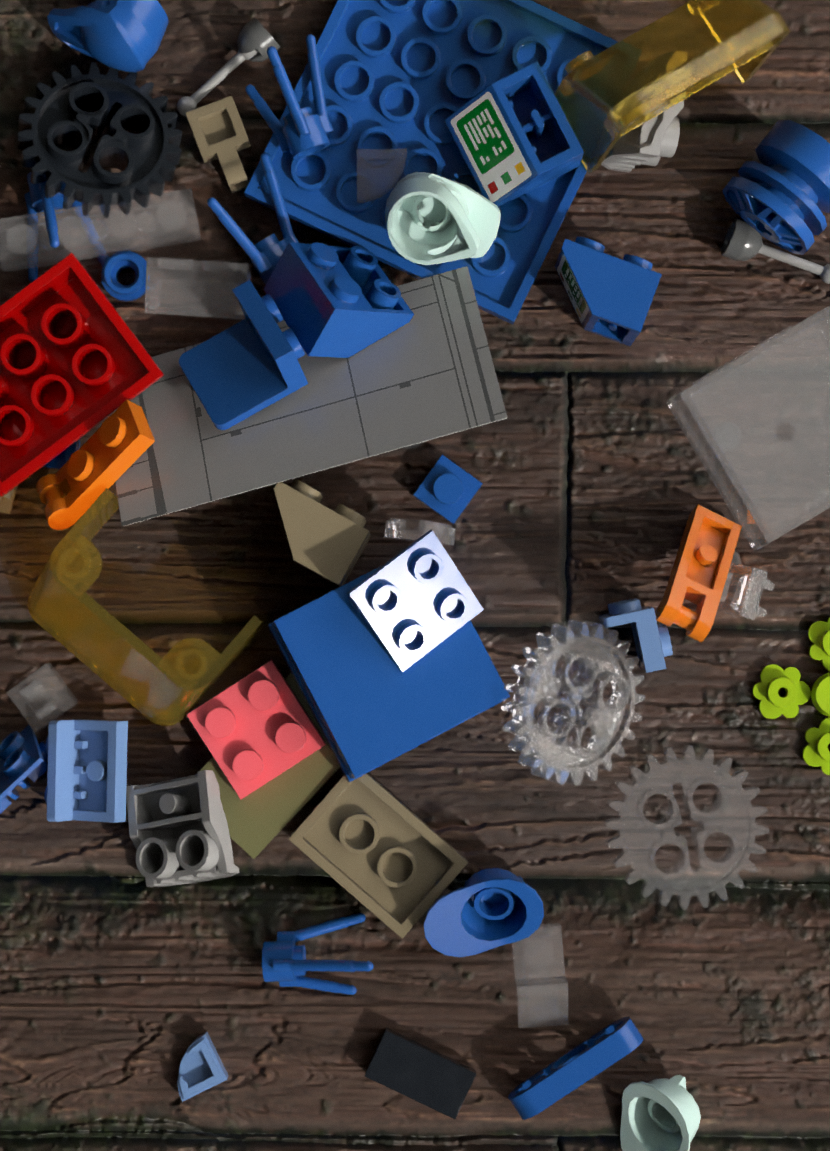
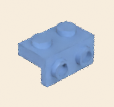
M637 598L607 604L609 613L599 615L600 625L604 628L630 623L639 667L646 673L667 669L664 657L673 655L667 625H657L654 608L650 606L641 607L640 599Z
M66 719L51 720L49 722L46 739V752L48 754L47 786L45 789L47 821L62 822L76 820L109 823L126 821L128 721Z

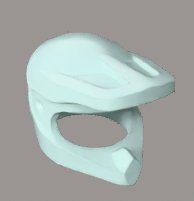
M414 172L402 178L388 197L385 208V224L393 247L405 259L422 265L483 257L495 240L501 221V211L498 206L469 186L426 172Z

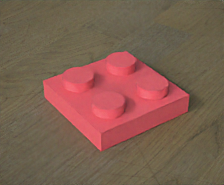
M273 660L187 714V717L240 800L326 745V742Z

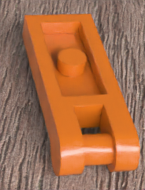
M126 399L111 416L105 419L101 427L81 448L71 455L69 460L56 474H48L38 480L36 490L41 502L46 505L44 513L52 529L64 530L74 525L155 442L141 406Z
M699 504L689 514L664 597L655 613L658 622L668 627L675 624L687 630L686 636L698 642L704 641L714 623L742 528L741 525ZM684 599L696 604V611L683 606Z

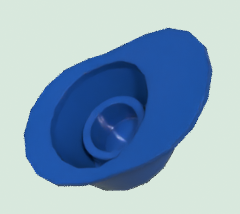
M486 868L474 873L465 882L463 888L440 897L428 909L423 923L425 938L433 949L453 957L476 955L505 944L515 943L528 938L540 927L544 917L543 901L537 891L526 884L521 876H516L512 872L501 868Z

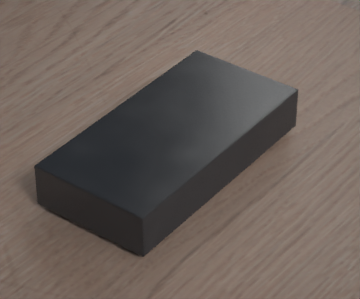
M386 1027L364 1076L456 1119L477 1072L473 1068Z

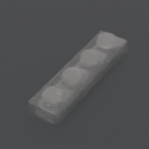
M192 188L164 192L161 197L152 194L146 208L139 205L133 199L131 200L130 213L128 215H125L118 205H111L109 218H104L100 205H93L87 216L83 215L82 206L70 207L67 210H55L60 242L57 248H53L49 244L44 212L1 218L0 261L3 272L57 264L70 253H73L78 260L113 255L123 251L132 252L200 241L201 237Z

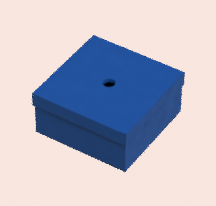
M378 568L280 617L267 626L348 782L365 775L510 697L471 620L402 672L363 614L360 615L348 600L350 597L348 592L377 571Z

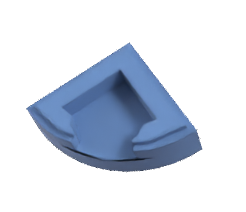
M207 1031L190 1044L180 1062L177 1086L182 1102L226 1081L229 1077Z

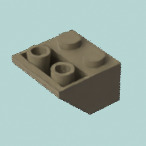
M295 478L290 486L283 482L277 483L274 492L293 560L340 587L343 586L371 537L370 531L363 528L367 522L366 518L340 503L335 511L320 504L323 496L320 495L319 491Z

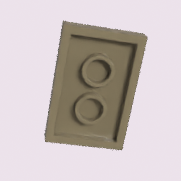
M368 773L351 782H348L345 775H343L288 839L402 939L468 863L466 858Z

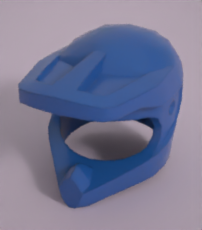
M96 0L86 6L52 9L47 16L52 33L65 45L110 68L125 72L144 70L148 61L158 51L169 24L168 16L157 0Z

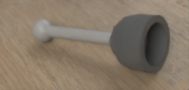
M255 17L245 24L238 33V53L190 97H182L178 101L177 109L181 115L186 116V112L197 109V104L244 60L263 62L269 58L267 55L268 47L273 46L276 50L281 48Z
M735 218L732 221L723 241L721 256L735 261H747L757 253L820 275L824 283L830 284V264L822 266L763 244L762 236L758 231L744 220Z

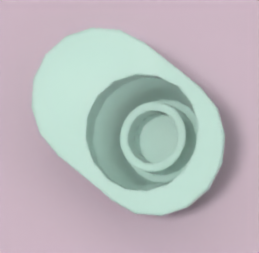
M675 1075L670 1079H655L649 1083L643 1081L632 1082L624 1089L620 1127L622 1151H690V1143L699 1128L701 1114L693 1096L686 1090V1079L684 1076Z

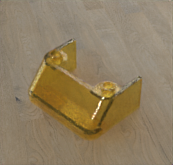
M691 0L594 56L591 51H587L565 66L568 75L562 80L554 94L584 151L581 162L587 172L590 174L599 168L620 137L732 71L736 72L742 83L750 80L790 33V29L779 12L761 0Z
M106 488L54 548L29 593L27 601L28 610L36 623L146 718L157 725L171 726L187 717V714L201 701L267 622L261 616L254 615L221 654L204 640L187 638L176 643L163 659L86 593L100 576L103 566L101 553L91 540L119 508L117 493Z

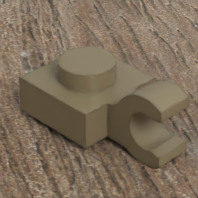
M229 96L186 112L204 163L219 159L232 193L247 188L249 182L238 151L249 148L251 145L233 97Z

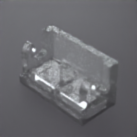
M157 256L147 257L145 313L246 319L232 289L248 280L251 281L252 263Z

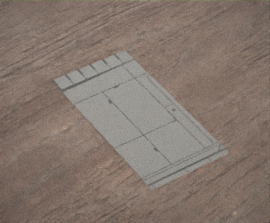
M465 266L397 286L401 292V297L414 313L409 323L349 358L308 356L305 352V355L299 358L298 361L309 384L226 430H219L215 427L179 364V358L183 353L201 343L153 356L152 359L164 376L132 399L131 402L142 407L155 442L115 482L122 526L506 419L507 414L468 267ZM284 320L277 323L282 332L289 329Z

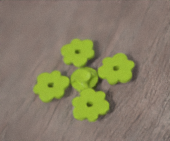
M829 617L827 622L816 621L808 629V638L813 643L809 647V656L814 660H822V665L827 671H830ZM776 664L765 666L760 673L761 682L756 683L752 688L753 696L760 700L759 711L765 718L776 719L781 714L786 718H794L799 713L798 705L808 702L810 696L814 707L821 714L828 716L820 722L819 728L811 727L805 732V740L809 744L804 747L802 757L807 765L812 767L820 766L824 774L830 775V751L828 750V745L830 744V673L820 676L814 682L812 690H810V687L805 682L800 681L801 675L797 668L787 667L783 670L782 667ZM783 687L785 695L780 697L778 690Z

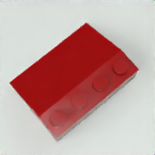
M70 253L0 306V497H3L102 423L126 399L131 401L164 376L122 316L73 253Z

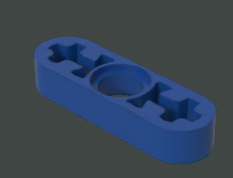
M629 1016L623 1017L522 1082L508 1095V1099L522 1120L529 1119L631 1053L643 1042L644 1038Z

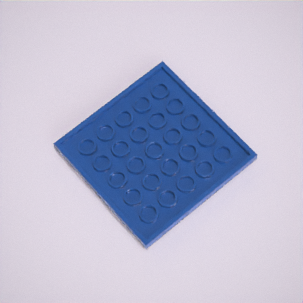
M338 0L316 44L327 115L334 130L327 135L330 145L310 156L293 159L290 150L282 152L278 140L273 133L264 151L270 155L289 218L350 247H363L372 252L377 260L418 280L467 266L478 308L513 325L602 142L612 117L641 61L643 53L531 0ZM538 61L584 151L580 166L498 207L501 211L498 233L490 249L483 257L465 258L433 265L417 264L405 259L393 247L385 224L387 199L396 184L408 174L426 172L465 184L481 194L445 124V119L491 84ZM307 63L294 89V93L300 108L311 107L314 115L316 111L309 64ZM286 106L279 120L283 127H285L283 117L290 113L288 106ZM260 160L244 193L247 198L275 211Z

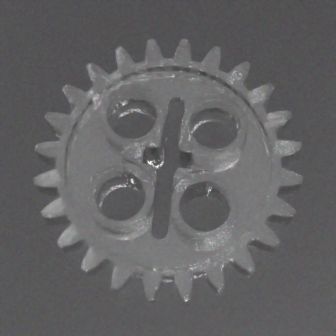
M572 619L568 620L567 626L554 623L551 627V635L540 632L536 634L538 649L526 646L522 648L527 660L524 666L512 664V670L519 677L517 683H507L504 685V689L514 695L513 701L501 706V710L512 713L513 719L503 726V731L516 735L508 747L510 750L521 753L518 763L531 768L532 775L559 785H564L567 782L580 786L583 778L596 781L598 768L609 772L612 770L610 757L612 754L623 758L626 755L621 744L623 739L635 740L636 736L629 726L631 722L642 721L643 716L634 711V706L645 700V695L635 693V687L644 680V675L632 673V670L640 660L636 656L627 654L631 644L628 641L617 639L618 632L616 630L604 628L602 624Z
M686 744L681 758H677L675 752L669 746L664 747L663 762L659 763L650 753L645 754L648 769L642 772L637 767L630 765L628 769L634 778L632 784L630 785L622 781L615 783L618 789L625 794L623 799H609L607 801L610 807L618 811V817L604 820L606 827L617 830L618 835L605 841L606 846L613 849H622V853L612 861L614 866L618 868L630 865L631 869L627 872L624 880L630 885L642 878L644 881L640 894L645 898L650 896L656 888L659 889V903L665 907L673 895H677L679 906L683 910H687L691 896H696L700 905L703 908H707L709 893L712 891L723 901L728 900L725 888L727 883L731 882L736 887L743 889L745 885L738 873L742 869L753 873L758 871L756 866L749 860L750 854L766 853V849L754 841L755 836L769 833V828L757 824L755 818L768 812L767 807L752 805L750 802L760 793V789L756 786L746 788L741 786L749 774L746 770L741 769L731 775L729 774L733 760L730 757L725 756L714 765V751L709 748H705L699 760L695 759L693 746ZM675 783H680L682 786L684 809L687 817L698 822V826L690 829L693 846L699 860V868L697 870L691 869L689 848L685 836L674 831V827L682 824L681 813L673 792V785ZM703 783H711L717 791L716 801L710 808L699 810L693 803L694 790ZM654 794H662L668 801L667 814L657 821L646 819L643 813L645 801ZM724 833L728 839L726 852L718 858L707 857L704 852L706 839L711 834ZM665 844L677 845L680 853L678 863L670 869H660L655 864L656 851Z

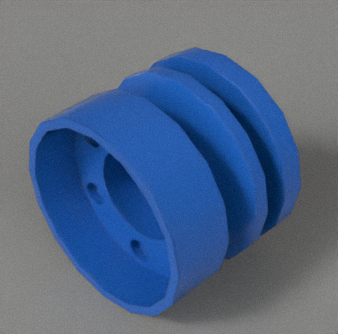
M778 120L755 149L758 160L761 163L745 161L738 170L740 177L733 176L722 191L732 209L747 224L758 231L761 236L793 254L804 255L815 242L813 235L819 236L827 227L826 218L822 212L830 213V143L801 124L791 120Z

